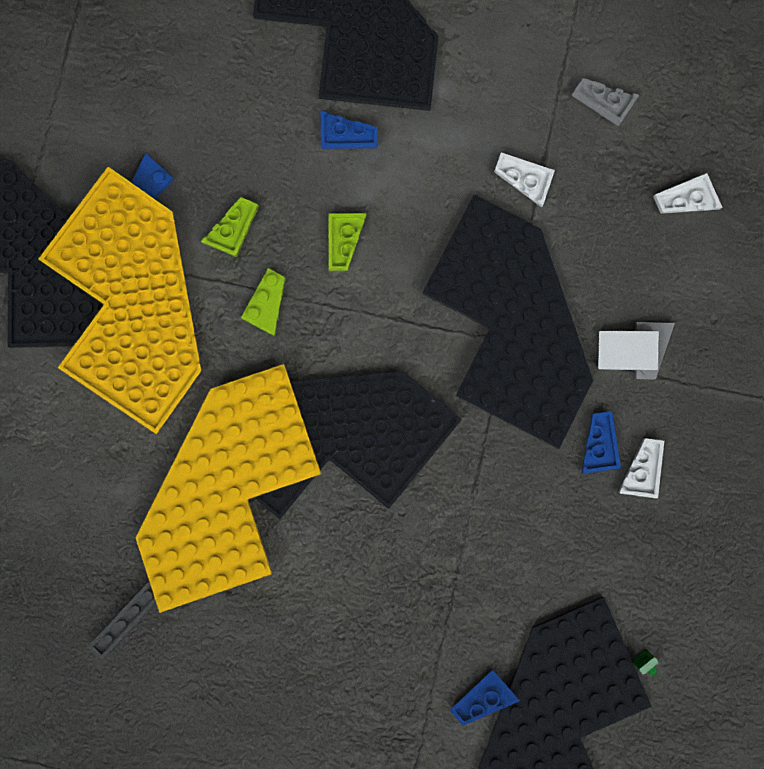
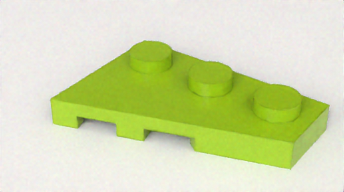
M240 197L229 209L225 217L212 228L213 230L201 242L237 257L259 205Z
M366 213L329 214V271H348Z
M268 268L241 319L275 336L286 278Z

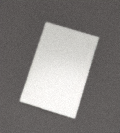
M599 331L598 369L658 370L659 331Z

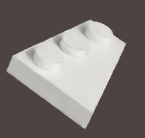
M501 153L494 172L542 207L555 170Z
M707 173L653 196L661 214L719 210L722 208Z
M643 438L618 493L658 498L664 441Z

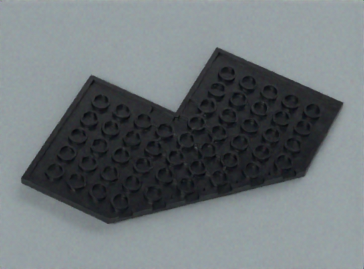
M255 0L254 19L327 27L319 99L425 111L431 110L439 35L429 27L424 17L410 4V0Z
M0 159V273H8V348L73 347L104 304L39 260V257L69 217L9 159Z
M473 195L422 292L423 295L489 328L455 396L556 449H560L593 382L592 375L541 228Z
M404 371L290 381L320 471L330 460L388 509L462 420ZM316 476L253 498L280 520Z
M603 596L531 628L530 636L519 659L520 662L517 670L514 672L509 685L511 691L520 701L499 711L500 714L497 722L494 724L489 737L490 740L487 748L484 750L478 769H594L581 738L652 707Z

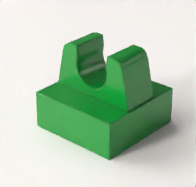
M647 649L632 660L634 666L643 675L648 672L652 677L658 672L654 666L659 662Z

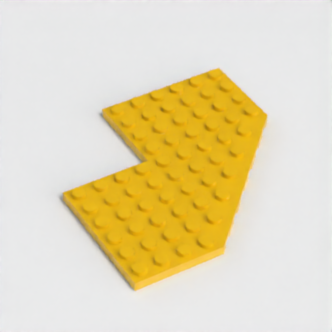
M107 167L39 257L41 262L104 304L58 368L157 434L201 373L173 212L113 169Z
M285 364L210 389L136 536L159 613L272 574L248 499L321 474Z

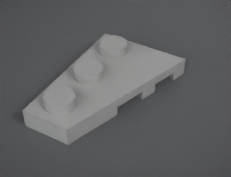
M585 78L581 80L572 94L574 98L617 126L620 125L639 96L635 93L632 95L624 93L622 89L616 88L614 90L607 88L605 84Z
M635 323V331H659L658 370H635L634 379H656L675 323Z

